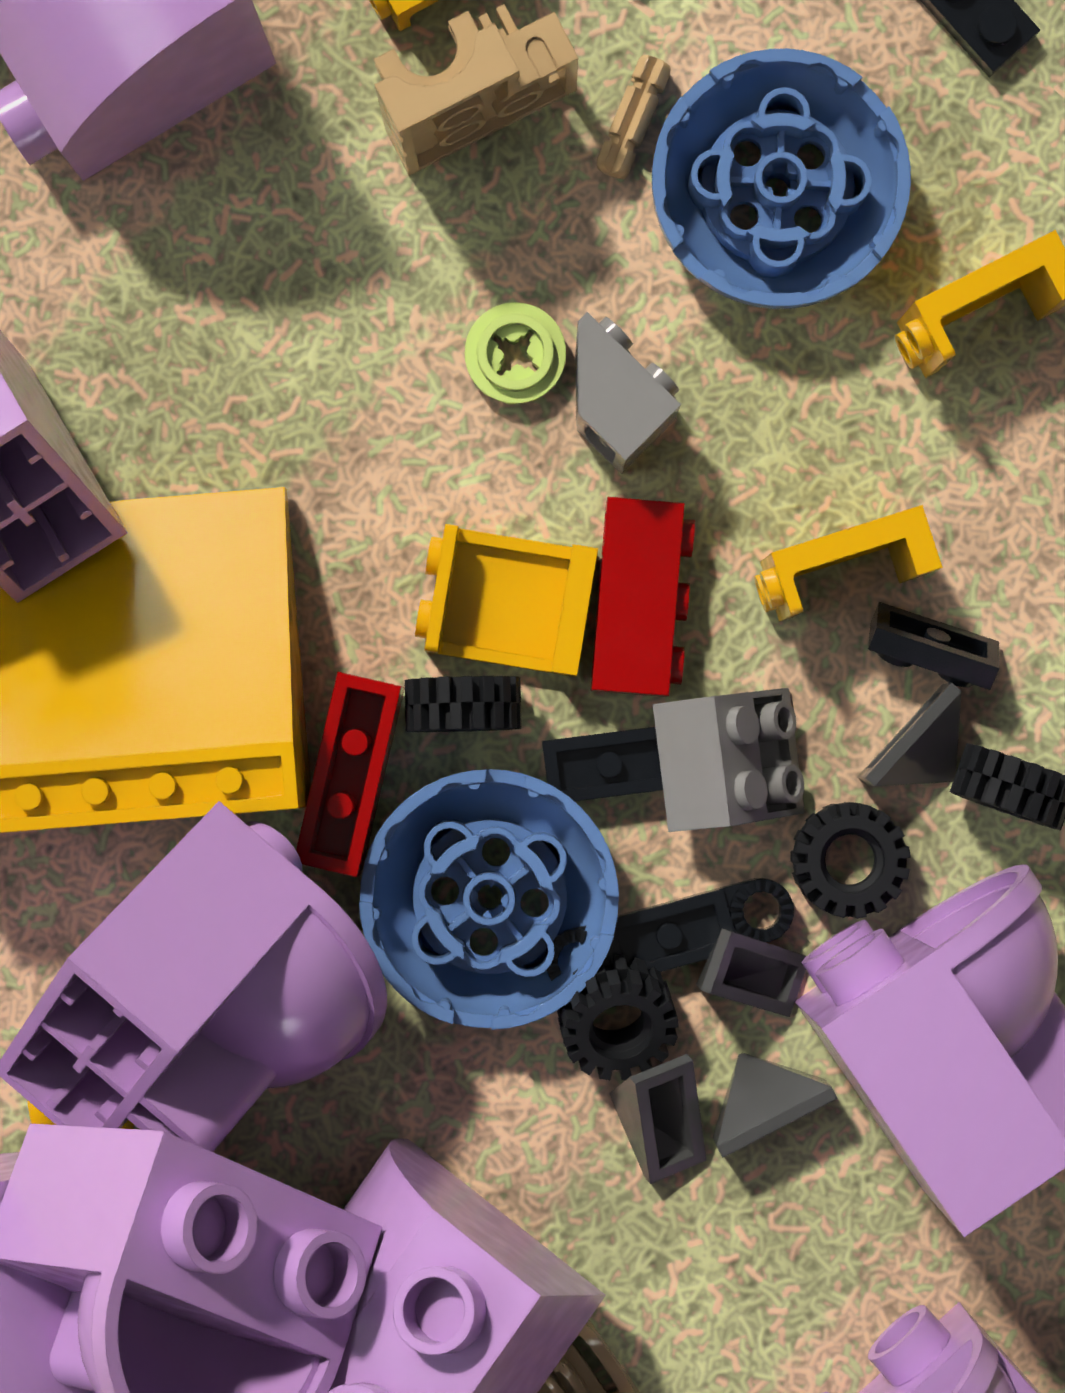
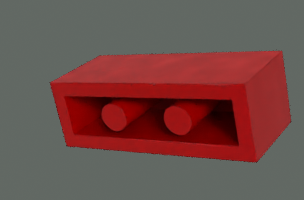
M607 497L590 691L667 697L669 696L670 684L681 685L684 667V647L673 646L675 620L687 621L690 583L678 582L680 557L692 558L695 520L683 519L685 503Z
M337 672L296 848L302 865L354 877L362 874L405 691L404 687Z

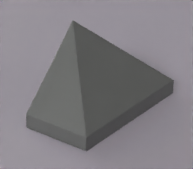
M953 683L942 684L860 773L858 778L867 786L953 782L957 766L962 691Z
M722 928L696 985L700 990L709 994L790 1017L806 971L801 963L806 956Z
M741 1053L738 1055L713 1134L714 1142L723 1158L838 1098L831 1085L823 1078Z
M688 1054L633 1075L610 1092L612 1102L643 1175L650 1184L706 1161L694 1064Z

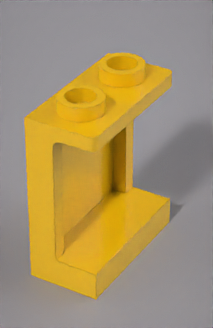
M1056 230L915 301L898 320L897 324L901 332L895 335L897 347L906 364L911 369L919 366L925 378L937 373L956 355L943 327L1019 288L1037 321L1062 309L1065 306V247Z
M923 505L770 553L760 562L763 571H760L759 575L754 576L755 585L764 611L776 610L779 622L803 613L794 577L885 548L889 550L899 584L943 568Z
M445 524L443 538L432 536L430 540L425 574L436 576L433 601L423 599L420 601L415 637L426 639L424 651L427 653L577 677L598 548L575 544L572 547L465 530L457 525Z

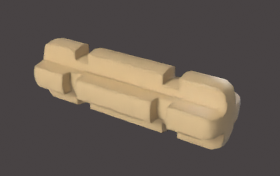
M642 55L637 62L631 82L634 84L633 86H627L609 129L608 136L611 140L604 142L597 158V169L608 176L625 179L629 175L636 158V153L633 150L634 148H640L658 105L659 98L656 95L663 93L670 76V65L663 60L649 55Z

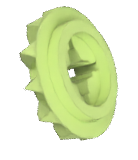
M504 303L483 313L471 327L465 344V362L469 376L484 395L508 405L535 402L556 386L566 362V345L559 326L545 311L526 303ZM531 332L533 336L529 340L530 345L526 353L528 358L532 360V365L537 368V371L535 372L529 367L525 369L523 366L516 364L510 371L506 370L502 376L498 375L502 369L501 364L504 360V353L499 349V344L493 338L496 337L502 342L507 341L509 344L515 345L520 339H525Z

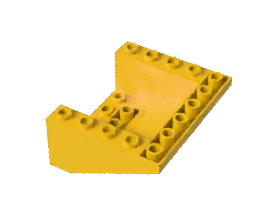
M285 487L109 501L126 529L127 534L18 603L0 587V833L205 816L218 801L234 814L306 807L311 782L288 496Z

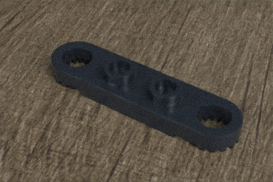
M753 878L620 914L617 917L610 949L603 961L604 967L613 966V955H624L627 967H631L636 957L645 960L648 971L654 966L659 972L707 960L722 928L766 943L782 937L790 928L794 917L792 899L788 891L779 883L767 878ZM756 892L772 894L779 904V915L776 921L766 928H754L744 918V903L749 896ZM586 925L564 930L566 932H560L556 935L557 937L553 940L554 957L551 965L546 970L551 981L561 974L558 966V957L561 950L570 943H583L587 933L585 931Z

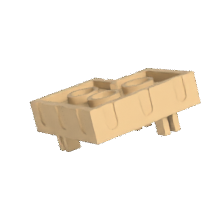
M505 4L496 8V16L503 27L499 30L495 23L492 24L487 13L478 17L479 25L482 29L480 31L469 11L449 20L448 28L457 46L456 56L452 64L445 71L434 76H420L409 71L402 64L395 49L374 58L375 67L382 81L374 85L385 130L408 176L577 91L579 58L555 11L519 30Z

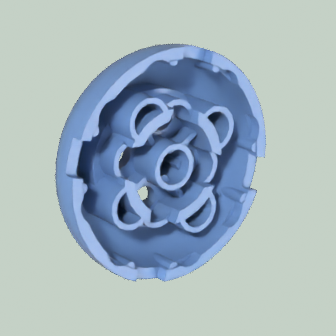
M788 48L766 49L739 55L722 62L712 68L709 74L694 84L683 97L678 99L666 118L657 140L652 166V195L658 223L668 245L682 265L697 280L718 294L742 304L767 309H793L821 303L838 296L867 276L881 261L893 244L905 218L910 196L911 166L904 134L891 108L889 106L886 108L878 96L861 81L862 76L844 64L821 54ZM749 141L758 146L761 157L753 166H742L735 160L733 150L740 142ZM807 144L816 146L824 155L823 164L817 169H806L803 162L797 157V152L802 146ZM774 178L783 180L788 187L786 196L773 195L772 188L765 186L766 182ZM746 204L755 209L758 220L751 229H740L732 223L730 214L733 208L738 205ZM801 208H813L819 213L821 225L818 230L809 233L802 227L795 225V213Z
M496 769L471 770L441 778L424 786L409 796L386 819L376 834L364 862L359 901L360 919L364 937L377 958L382 974L409 1003L424 1013L450 1024L454 1023L476 1028H492L491 1030L507 1029L540 1020L569 1003L576 991L580 993L586 987L585 982L595 976L610 949L614 937L619 903L618 879L610 850L601 832L587 813L568 795L538 778L523 773ZM491 838L503 839L510 848L508 860L500 866L488 864L482 856L483 845ZM449 877L457 883L459 895L453 903L443 905L434 900L431 894V887L436 879ZM485 885H490V887L493 885L497 886L502 892L501 903L495 908L482 906L478 901V891L481 887ZM530 889L542 890L549 899L547 910L540 916L533 917L527 915L521 907V898ZM586 925L585 931L587 933L584 942L570 943L561 950L558 957V966L561 974L551 981L546 970L551 965L554 957L553 940L557 937L556 935L564 930ZM479 928L491 929L498 938L497 948L489 955H479L470 946V937Z

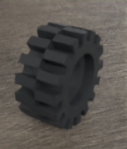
M446 676L404 680L406 732H474L522 729L521 682L518 676Z
M970 743L966 744L950 789L952 794L1020 819L1056 830L1062 829L1065 820V775L996 750H989Z
M844 802L823 807L821 811L816 814L812 813L805 820V825L801 830L797 831L793 839L796 841L794 849L791 851L790 862L793 863L794 872L792 874L795 883L799 885L802 894L810 902L834 916L858 919L867 917V914L872 912H881L887 908L886 904L892 898L897 899L903 890L899 888L904 879L908 880L910 869L907 868V858H911L909 846H905L902 838L905 835L901 828L896 826L890 820L891 817L886 813L869 805ZM844 835L862 837L871 846L874 854V864L870 874L863 881L852 885L841 884L834 880L829 874L825 863L826 853L831 843Z
M613 955V966L604 967V963H602L595 976L585 982L586 987L580 993L576 991L571 1001L557 1010L563 1043L573 1064L579 1061L581 1071L588 1075L597 1067L599 1079L610 1081L613 1070H619L621 1080H626L632 1076L630 1068L639 1066L642 1072L653 1068L650 1060L651 1057H655L662 1063L669 1056L666 1044L675 1046L678 1038L675 1029L679 1027L678 1017L667 982H663L661 973L654 966L648 971L645 960L636 957L631 967H627L624 955ZM629 1005L641 1010L639 1018L622 1029L603 1030L595 1027L593 1024L595 1018L600 1013L614 1006Z

